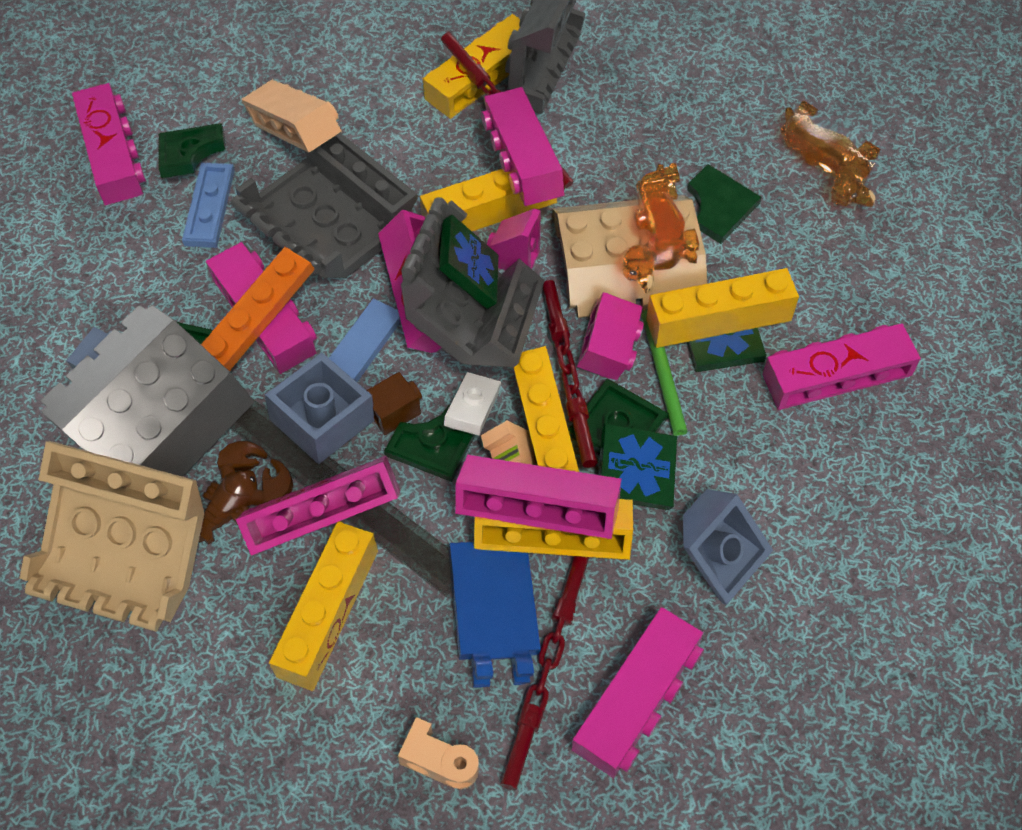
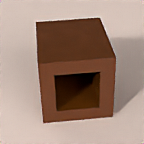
M400 372L393 374L366 390L373 398L374 422L384 436L394 431L400 422L407 423L421 415L420 400H422V394L417 385L412 380L407 382Z

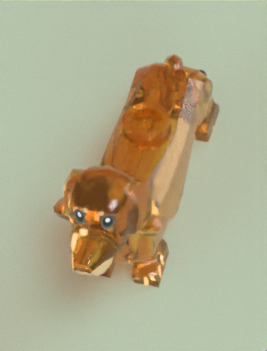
M804 100L795 112H793L791 107L785 108L786 122L780 128L784 142L787 147L801 154L807 164L818 166L836 178L831 188L832 202L842 206L855 203L872 207L875 203V195L864 184L875 165L869 160L878 158L881 149L868 141H865L857 148L853 141L843 134L817 126L809 116H815L818 109Z
M672 163L664 168L663 164H658L656 171L646 174L636 184L639 209L635 211L638 230H645L648 242L643 246L635 245L628 249L622 260V270L625 278L628 281H637L645 293H650L654 287V270L674 268L683 258L689 263L696 264L697 262L696 251L699 250V240L696 230L689 229L684 231L685 221L683 215L673 202V200L678 198L675 183L680 182L676 163Z

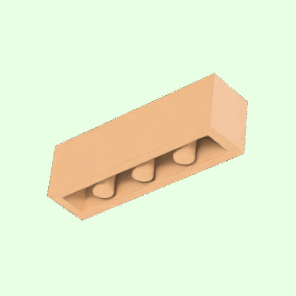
M273 79L241 99L258 128L308 153L341 132L336 121L339 118L338 113L330 102L318 99L314 95L311 96Z

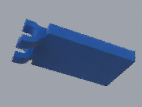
M474 542L450 543L448 551L459 660L471 659L473 688L490 686V679H493L494 676L491 660L511 659L513 685L529 684L530 676L534 675L531 656L539 655L541 647L528 553L475 549Z

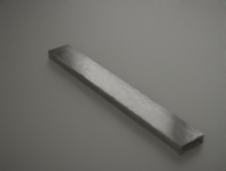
M256 400L229 428L243 440L261 446L267 452L269 460L276 459L282 462L291 473L292 478L304 487L347 471L330 457L320 464L315 462L269 420L268 410ZM387 502L346 518L356 528L374 533L375 541L379 546L443 596L447 597L452 591L449 548L391 503Z

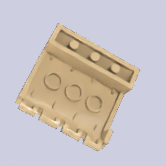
M684 195L552 208L556 236L560 237L567 275L566 293L569 309L576 308L578 318L590 317L594 305L603 292L636 304V299L641 298V305L644 311L648 309L649 296L652 294L707 284L706 253L693 200ZM632 270L636 271L637 275L629 274ZM648 275L653 276L654 287L650 293H647L646 290Z
M47 441L38 480L53 484L41 551L23 557L19 579L28 581L25 587V594L53 601L58 593V604L86 612L90 610L94 601H96L93 606L94 614L125 622L130 611H132L129 618L131 625L157 632L163 620L171 622L190 585L204 518V509L196 480Z

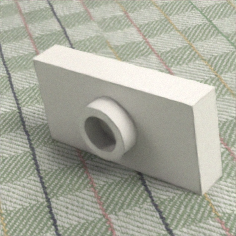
M467 372L445 415L444 426L479 436L500 392L501 381Z

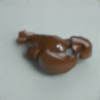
M237 441L224 447L219 452L217 460L222 481L220 484L215 480L212 481L203 494V498L210 500L204 510L199 543L205 541L209 545L215 541L213 531L228 523L231 519L237 524L236 519L245 510L250 509V506H258L291 493L294 484L291 473L286 466L276 459H271L270 463L276 469L277 474L271 477L270 469L265 467L262 472V490L257 489L256 476L249 469L258 466L260 462L256 458L249 459L248 457L257 456L266 459L268 457L267 452L261 446L250 441Z

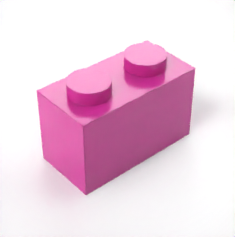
M603 292L591 311L577 367L613 380H618L624 370L630 371L637 351L632 350L634 341H638L644 326V322L640 321L642 306Z

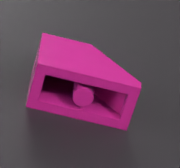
M531 209L502 220L497 232L490 234L487 245L499 255L498 268L507 270L518 259L522 260L531 269L533 268L540 253L541 210Z

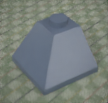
M706 489L683 514L684 549L718 599L727 605L772 553L773 549L738 494Z

